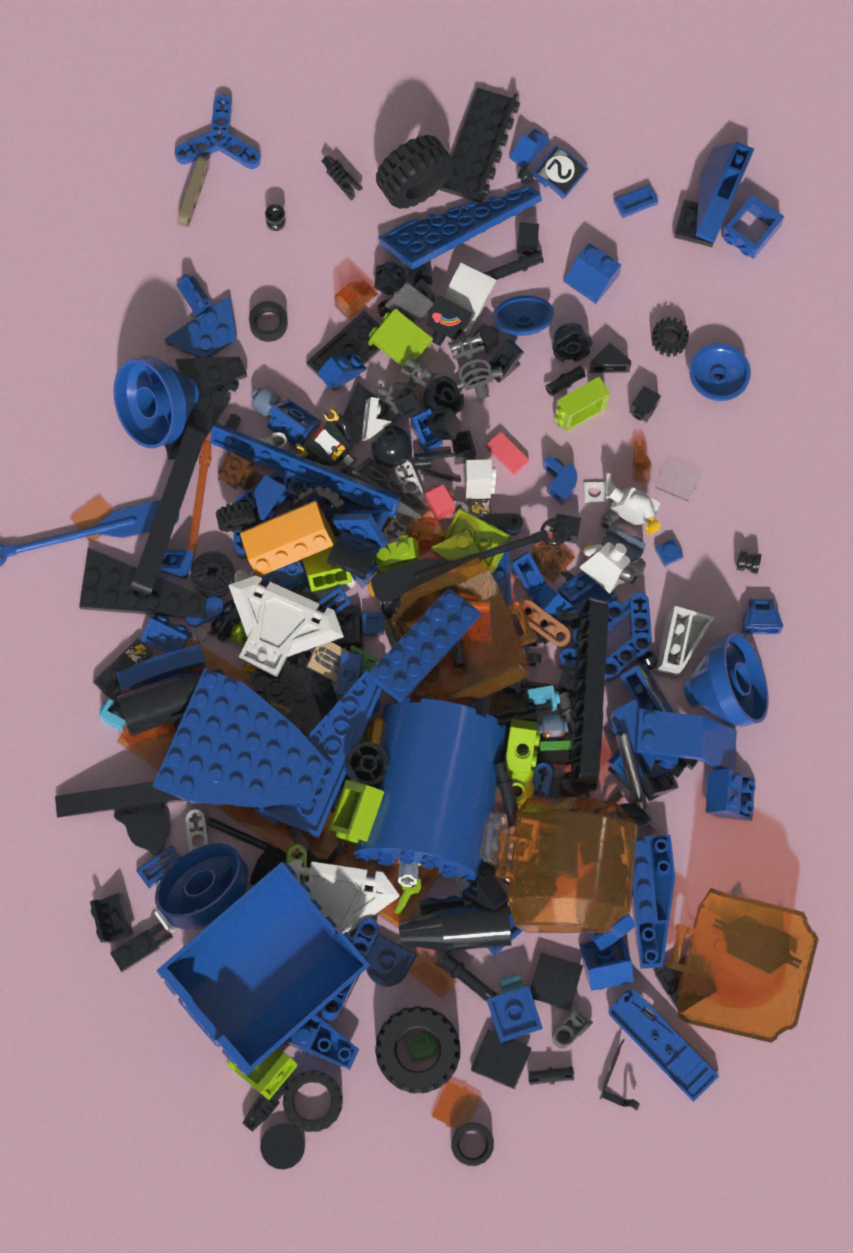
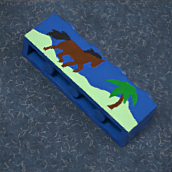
M636 665L620 676L631 697L637 701L641 709L673 712L646 665Z

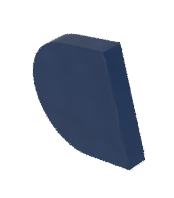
M378 934L368 954L369 960L367 962L370 966L366 969L369 978L380 986H395L407 976L417 954Z

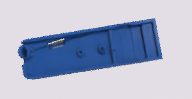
M629 989L624 992L610 1007V1017L693 1102L720 1076L635 989Z

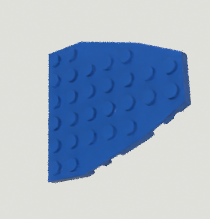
M204 668L152 786L155 789L193 804H229L259 808L275 805L290 806L299 803L312 804L329 763L292 722L245 683Z

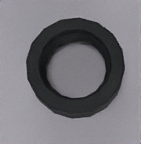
M272 301L260 302L250 311V330L260 341H276L285 334L288 326L287 316L283 307L278 303ZM266 312L275 313L280 318V324L271 331L261 330L256 323L258 316Z
M467 1123L460 1126L454 1132L451 1139V1149L454 1157L460 1163L466 1166H478L485 1163L491 1157L494 1150V1139L491 1132L485 1126L479 1123ZM476 1131L484 1137L486 1148L479 1157L469 1158L461 1152L459 1141L464 1133Z

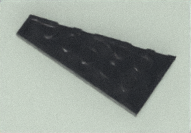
M88 548L79 604L80 609L205 619L206 596L158 576L150 596L131 590L130 588L137 570L136 567Z

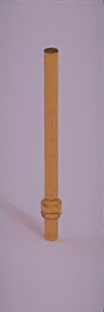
M204 440L202 455L199 456L198 464L200 465L188 544V550L194 553L192 559H195L208 467L211 466L212 460L210 456L212 444H210L209 440Z

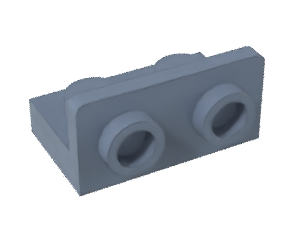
M610 526L601 542L602 546L607 542L614 546L617 543L623 544L627 549L624 555L630 559V563L636 558H641L646 544L639 537H631L625 534L622 529Z

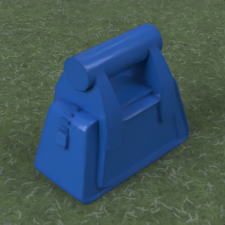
M749 599L748 607L750 608L744 614L741 632L743 634H780L783 629V623L779 611L774 609V599ZM756 607H767V609H756Z

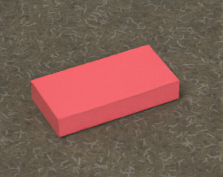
M502 432L486 444V448L513 475L529 462V459Z

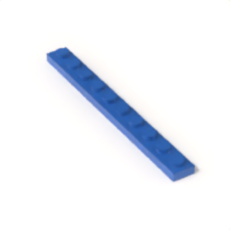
M215 423L212 426L210 444L230 452H237L252 461L312 485L320 484L329 487L338 493L339 496L374 510H386L391 517H395L398 513L401 496L219 423Z

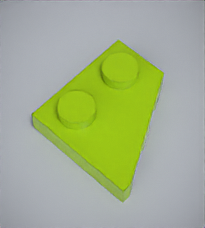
M468 530L431 547L434 554H438L446 560H456L479 552ZM483 559L458 567V569L468 577L485 569L487 565Z

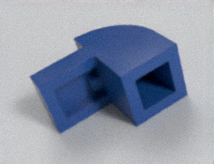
M549 455L544 460L543 469L555 479L548 485L547 493L563 505L575 491L577 472L571 463L564 468L563 463L559 459H554Z

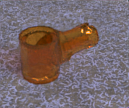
M639 440L633 443L635 455L633 458V478L640 483L647 482L651 478V461L647 456V444L644 440H641V446H639Z

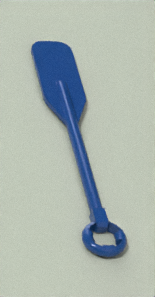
M161 500L117 510L93 527L15 546H4L0 543V554L2 557L0 567L6 562L7 557L17 555V553L98 534L126 538L150 532ZM178 514V517H177V520H176L175 525H176V524L178 523V521H179V514Z

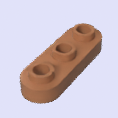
M524 600L517 605L516 614L519 619L554 645L563 647L569 644L571 632L566 626L532 601ZM526 608L531 609L529 615H525L524 611ZM543 620H547L548 625L545 628L541 626V622ZM563 632L565 637L559 640L558 634Z

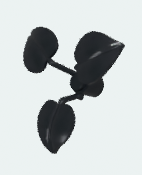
M571 772L564 773L561 780L563 789L573 795L585 793L587 804V818L580 814H574L566 819L565 832L571 846L582 841L590 844L601 841L602 832L607 831V827L613 819H615L617 825L626 828L641 827L652 823V819L642 808L635 804L623 803L615 807V814H612L603 825L600 819L591 818L589 792L597 790V782L594 785L576 782L571 779Z

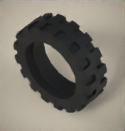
M313 484L307 488L300 489V492L293 496V501L289 505L291 511L303 506L311 497L323 496L332 503L334 516L335 514H346L344 502L338 493L320 484ZM331 520L329 525L333 533H339V530Z
M309 1070L297 1074L287 1084L283 1094V1107L287 1118L295 1127L306 1132H319L329 1128L338 1119L342 1110L343 1098L340 1087L330 1075L321 1071ZM311 1082L325 1086L332 1098L328 1113L317 1120H307L301 1117L294 1105L298 1089L304 1084Z

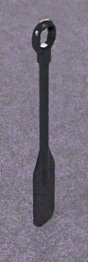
M550 518L542 524L539 532L456 560L425 558L378 573L371 580L372 589L377 600L388 602L434 587L453 570L464 565L532 543L536 544L544 541L552 546L561 545L568 539L569 527L562 519ZM555 523L561 524L560 528L562 533L565 534L563 539L559 537L554 539V541L549 540L548 533L544 528L547 525L549 527L555 525Z

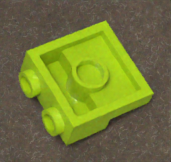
M409 535L400 536L397 542L391 543V541H388L386 547L381 548L376 557V565L379 567L380 573L421 560L419 542Z

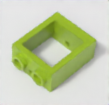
M600 377L557 400L554 419L559 427H563L565 432L607 409L610 391Z
M346 780L329 830L335 831V836L355 843H358L359 840L367 842L384 791Z

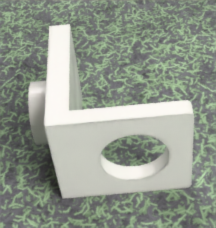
M611 473L606 474L605 482H584L585 503L610 501L607 493L612 486H615V483L611 482ZM597 487L601 494L598 497H591L589 489Z

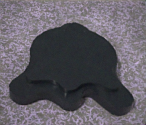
M164 804L138 807L132 813L123 809L116 810L114 818L125 825L127 834L135 846L149 851L154 856L164 851V845L170 832V823L164 813Z

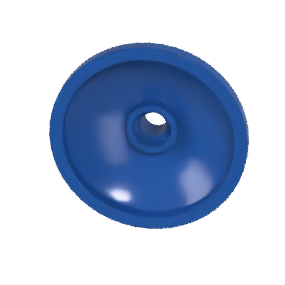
M517 296L500 303L493 313L494 323L497 328L515 336L536 334L548 327L554 318L552 305L547 300L536 296Z
M717 343L703 347L694 355L689 368V376L692 385L702 396L714 401H728L741 395L747 388L751 369L747 358L741 351L731 345ZM715 376H720L721 380L715 379Z

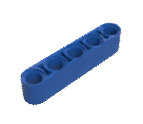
M370 918L364 919L353 937V946L361 947L367 956L379 930L375 920ZM369 928L373 931V934H365L363 929ZM356 979L346 987L345 991L340 992L328 1003L333 1004L337 1008L335 1011H328L325 1006L320 1010L324 1019L329 1021L337 1019Z

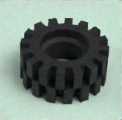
M667 317L666 321L664 318L661 319L660 323L657 322L653 329L651 337L652 346H655L657 352L660 350L661 355L667 353L666 357H670L672 353L673 357L677 356L678 352L681 354L683 349L686 348L689 339L687 325L683 326L682 320L678 323L675 317L673 321L671 317ZM666 331H672L677 334L678 340L674 343L666 342L663 339V334Z
M235 502L232 505L227 504L226 507L222 506L216 510L218 527L222 532L242 531L243 528L248 529V526L252 527L256 523L253 505L249 504V502H239V504Z

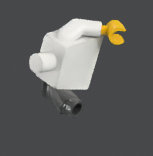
M612 486L609 489L607 496L612 499V504L602 516V527L608 529L610 526L613 528L621 517L632 526L649 522L645 525V530L649 535L660 529V523L654 519L661 504L660 502L633 487L620 490Z
M587 542L580 549L587 556V560L580 568L609 593L616 588L621 580L625 582L632 581L635 576L642 574L646 567V562L642 558H636L630 563V559L624 555L627 549L620 543L614 546L607 542L602 546L601 544L592 545Z

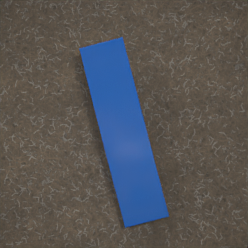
M195 645L165 653L118 672L117 679L121 693L184 673V670L204 667L205 659L201 646Z

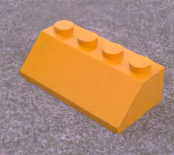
M316 500L240 532L248 561L258 577L334 546V533Z

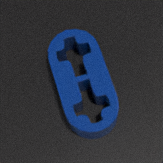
M549 762L538 764L534 770V793L531 799L536 803L549 800L552 794L556 769ZM546 768L549 775L544 777V773L541 770ZM542 787V792L545 795L539 798V794L536 791Z

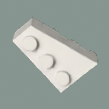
M492 459L466 460L464 463L465 501L469 502V499L491 498V494H495L496 467H492Z
M674 606L667 614L655 671L677 676L684 669L715 617Z

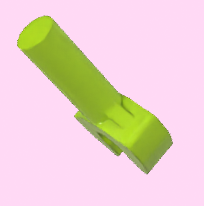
M420 879L417 880V884L414 887H403L399 883L403 892L393 911L394 913L402 915L410 896L420 893Z

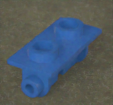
M182 275L181 282L176 284V286L197 317L213 307L194 275Z

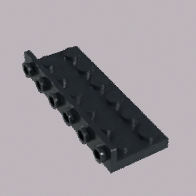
M477 87L451 156L454 161L453 174L440 191L482 203L484 196H488L490 190L488 183L490 179L493 180L495 177V164L500 163L502 157L500 150L502 146H506L509 136L506 135L508 129L512 130L514 124L513 114H517L519 111L520 102H518V94L514 93L513 98Z

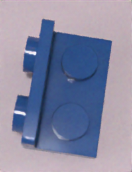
M158 615L149 619L141 641L165 653L183 649L193 633L188 631V627L182 624L175 625L169 622L170 619L168 617Z

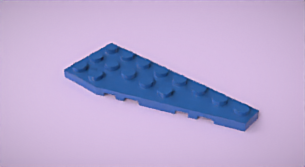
M527 186L507 192L506 196L501 198L492 196L487 198V202L478 204L475 201L447 209L448 211L442 215L433 213L428 215V219L418 221V218L412 219L379 236V244L413 270L493 226L502 223L508 218L517 215L521 211L532 207L542 201V197L538 191Z
M366 670L342 699L337 702L334 708L306 737L329 763L312 804L275 805L259 808L258 813L319 838L346 775L344 768L345 756L354 745L359 744L382 691L380 686L368 678L370 671Z

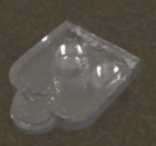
M493 812L490 819L485 821L482 845L480 846V858L498 871H507L511 840L510 830L506 825L504 814Z

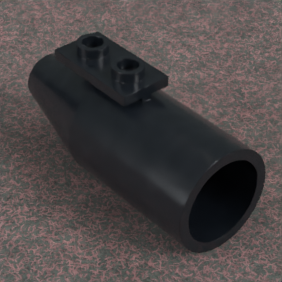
M222 669L212 670L214 672L224 675ZM203 671L176 674L118 695L117 699L130 735L134 736L172 722L174 728L177 729Z
M448 896L444 899L427 898L419 901L421 915L399 922L401 945L445 952L512 946L508 903L494 911L478 904L464 905L463 897Z

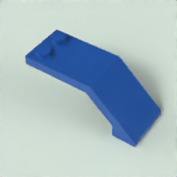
M639 709L635 753L695 759L713 766V770L732 769L735 771L737 730L705 716Z

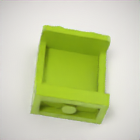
M394 309L391 314L389 312L385 314L381 320L383 324L379 328L375 327L370 332L368 344L370 346L376 345L401 366L399 370L403 368L409 371L410 367H404L409 356H412L411 359L417 362L430 346L433 338L397 309Z
M278 1048L247 1076L237 1068V1065L232 1064L228 1059L225 1062L236 1074L268 1100L298 1066L290 1056Z

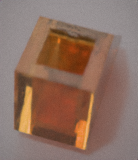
M365 280L348 283L334 295V304L347 319H350L377 296L378 293Z

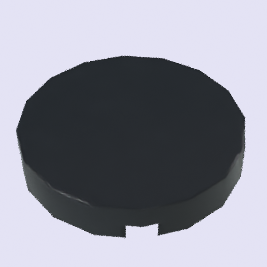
M278 1124L272 1126L264 1133L261 1139L260 1150L263 1159L269 1166L275 1169L286 1170L294 1167L301 1161L305 1151V1142L303 1135L297 1128L289 1124Z

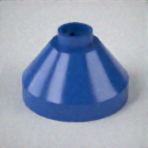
M143 356L128 360L122 364L114 380L113 395L118 418L127 434L143 447L158 448L173 443L179 438L194 404L198 401L199 391L195 381L190 377H185L157 357Z
M737 632L715 638L692 672L691 678L686 679L684 682V693L689 705L693 708L700 707L702 710L739 727L762 722L768 712L769 695L765 673L755 649L745 636Z
M213 843L198 847L179 858L162 876L155 893L156 906L170 925L180 929L203 930L246 893L249 879L247 864L237 850L230 845Z

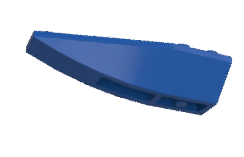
M737 141L712 148L700 175L695 236L712 243L715 242L748 167L754 148Z
M671 835L631 837L626 839L625 848L633 920L637 925L634 928L640 969L661 968L664 963L675 884Z
M316 1014L284 1042L287 1045L348 1070L351 1069L359 1051V1048Z

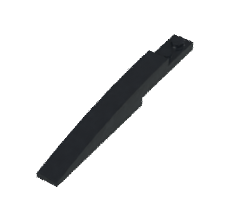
M154 781L55 796L57 818L184 802L186 800L153 788Z

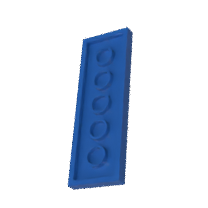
M448 588L368 673V678L402 703L477 622L482 613Z

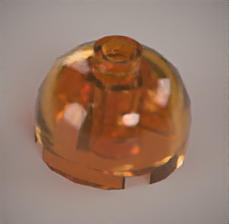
M431 517L412 520L405 531V535H409L419 542L421 555L432 551V546L446 540L444 527L438 520Z

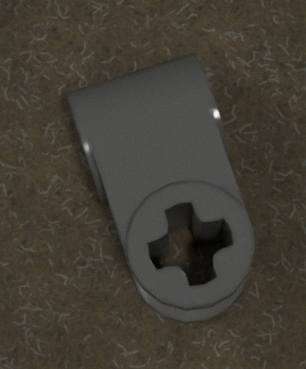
M576 1007L554 1032L552 1038L554 1045L561 1049L567 1048L594 1022L592 1020L588 1021L580 1012V1008ZM558 1033H567L569 1041L561 1042L558 1039Z

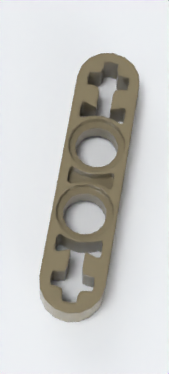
M199 156L179 211L178 225L186 227L190 225L209 170L210 158Z

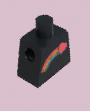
M438 294L427 322V326L436 330L432 336V342L441 347L446 336L457 340L475 314Z

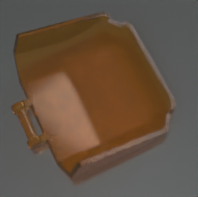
M478 557L402 594L399 609L391 618V624L397 641L410 630L448 588L482 613L477 622L462 637L467 665L455 668L450 650L416 686L415 692L418 696L426 699L464 704L489 696L530 676L529 662L523 645L535 642L537 636L530 627L524 611L525 605L523 601H517L507 606L503 593L491 571ZM514 613L517 614L524 635L520 637L511 617Z
M582 797L526 799L516 813L514 834L499 833L498 841H500L497 869H495L494 873L496 878L509 879L508 902L515 926L526 933H608L614 928L613 924L622 916L625 917L631 911L638 825L630 819L618 804ZM513 843L511 870H506L508 845Z
M710 888L698 906L693 928L677 924V935L671 959L668 960L666 966L682 971L677 989L678 1018L688 1024L772 1043L778 1039L777 1036L786 1030L793 1029L798 1024L819 938L815 931H812L807 922V917L802 911ZM690 934L691 938L685 962L681 964L679 960L685 936Z

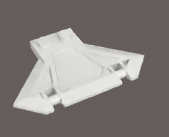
M256 575L229 585L248 638L238 658L240 661L278 677L287 657L344 637L334 610L328 607L325 613L317 610L319 603L271 582L267 587L260 585L262 578ZM257 592L262 594V598L254 596L255 593ZM313 618L320 620V623L312 622Z
M294 859L288 863L296 872L294 877L299 882L302 881L300 880V875L308 876V880L304 882L311 890L308 892L311 895L309 899L311 901L315 899L322 907L320 912L325 917L329 916L336 923L337 927L335 929L337 932H347L350 935V932L356 929L364 919L371 918L400 897L386 875L380 871H376L374 877L366 876L367 869L311 861L310 868L302 867L303 860ZM365 885L373 886L372 891L364 890Z

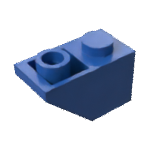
M354 353L330 357L317 374L330 389L343 386L363 373L367 368L362 363V359Z
M266 475L254 490L260 522L262 523L276 517V510L279 506L282 507L288 499L286 487Z

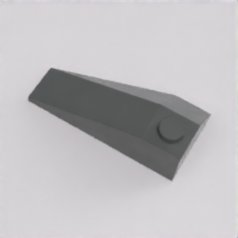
M370 457L352 471L351 477L401 496L398 513L421 519L429 511L430 508L416 495L406 492L402 488L404 485L399 480L395 482L389 476L391 472Z

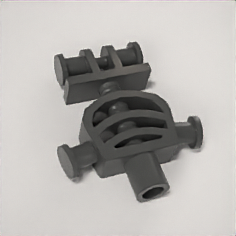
M477 332L478 335L472 337L467 335V340L463 342L459 338L457 342H448L452 354L459 349L462 351V353L453 355V360L466 356L468 361L459 369L460 381L457 382V389L461 390L464 387L467 391L475 389L478 400L490 397L486 384L494 382V377L503 378L502 366H499V369H492L488 361L475 359L474 353L486 350L484 345L474 348V344L479 342L483 344L481 334ZM469 344L471 350L465 351L464 346ZM477 363H484L487 368H478ZM469 366L471 371L463 376V371ZM479 372H488L489 376L480 375ZM472 375L473 378L466 383L465 380Z
M409 356L404 367L408 366L413 371L410 373L403 368L400 370L410 377L408 383L394 382L389 389L379 384L375 394L377 396L378 394L385 396L384 401L391 405L384 416L393 422L396 421L399 413L391 399H399L413 391L419 405L420 396L414 389L416 383L426 387L428 384L422 381L423 377L430 380L429 383H431L438 374L428 370V366L425 369L420 367L421 362L418 361L417 363L411 359L412 356ZM417 370L422 373L419 378L414 376ZM397 385L405 386L402 391L393 389ZM391 393L400 394L398 398L390 396Z

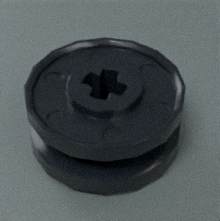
M208 551L199 555L191 566L190 575L195 590L207 598L225 596L230 592L229 585L235 581L232 561L225 554L218 551Z

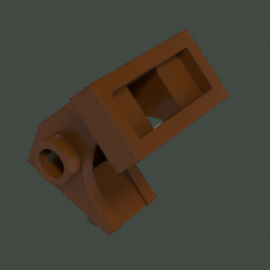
M231 452L226 455L223 465L218 472V480L235 490L237 487L248 491L260 483L264 475L255 471L252 460L237 452Z

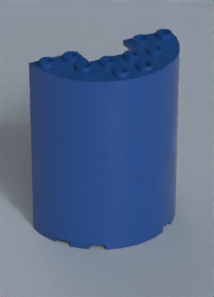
M404 699L402 703L397 700L395 705L393 703L386 704L381 717L383 719V726L379 745L387 752L389 766H386L384 774H387L385 778L379 783L369 785L384 791V795L367 842L359 840L358 843H355L353 856H356V859L360 861L376 860L379 864L385 866L395 864L396 859H399L403 864L411 865L414 862L422 864V867L428 869L439 867L438 873H442L443 877L455 878L457 876L464 878V881L477 882V880L482 878L498 793L496 785L498 781L493 763L504 760L509 734L505 725H498V719L489 714L481 716L476 713L474 708L452 702L421 699V702L417 703L411 699Z
M283 862L156 970L160 978L165 980L164 984L174 996H179L178 1002L218 1048L220 1046L223 1048L222 1053L232 1064L237 1065V1068L246 1076L370 966L367 962L369 958L361 949L358 951L353 946L354 940L347 932H337L335 929L337 927L336 923L329 916L325 917L320 912L322 907L315 899L312 901L309 899L311 897L308 893L311 891L304 881L299 882L294 877L296 874L294 869L288 863L284 865Z

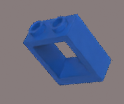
M752 194L726 225L722 238L729 245L737 247L743 255L755 259L781 227L784 216ZM747 211L770 226L756 244L733 229Z

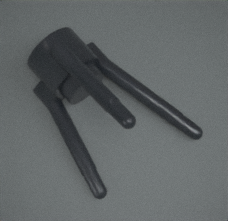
M451 450L414 454L415 470H420V474L461 482L460 478L427 470V468H431L432 459L454 457L455 453H452Z

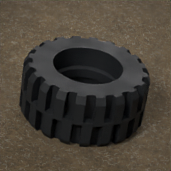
M421 135L415 139L412 138L405 144L398 146L399 148L395 151L393 150L382 161V165H379L378 172H376V183L392 206L406 209L410 206L414 207L420 202L423 203L427 198L435 195L450 179L449 177L453 174L454 161L437 137Z
M414 1006L401 1009V1011L392 1014L384 1022L376 1038L375 1054L377 1064L385 1078L402 1091L423 1094L437 1090L451 1079L458 1067L461 1054L459 1036L451 1021L445 1015L432 1008ZM412 1029L429 1031L435 1036L439 1044V1055L436 1062L424 1071L407 1069L402 1065L397 1055V1046L400 1038Z

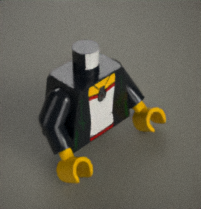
M330 406L333 414H328L324 411L325 419L328 421L305 446L307 449L304 450L303 446L297 443L296 447L301 449L299 453L292 451V453L324 466L338 465L342 461L347 467H351L357 460L350 453V450L356 444L353 440L352 425L341 414H337L334 406Z

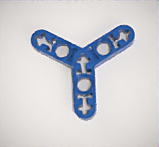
M220 94L214 100L211 132L178 145L174 152L176 161L184 165L196 161L199 156L205 157L217 151L224 153L249 169L257 168L261 163V158L256 149L230 134L232 101L226 94ZM222 102H226L224 112L221 111ZM219 118L227 120L224 125H218L216 121ZM219 132H222L221 142H217ZM199 143H205L207 148L205 150H198L196 146ZM234 145H238L241 147V150L237 153H234L230 150V148ZM181 152H184L185 154H187V156L183 157V155H181ZM253 156L255 157V161H254V160L248 161V157H249V158H252Z

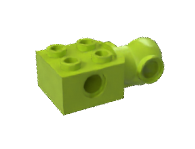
M511 719L505 760H507L510 778L514 782L512 786H520L522 788L521 793L514 794L517 806L526 804L534 793L533 774L537 760V750L534 749V746H539L541 729H537V722ZM519 744H526L527 747H526V748H521V747H519L518 745H519Z

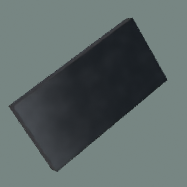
M364 310L306 362V365L317 374L330 357L354 353L362 359V363L365 365L381 350L374 344L372 346L368 344L370 332L375 327L379 328L381 325ZM339 387L331 389L335 392Z

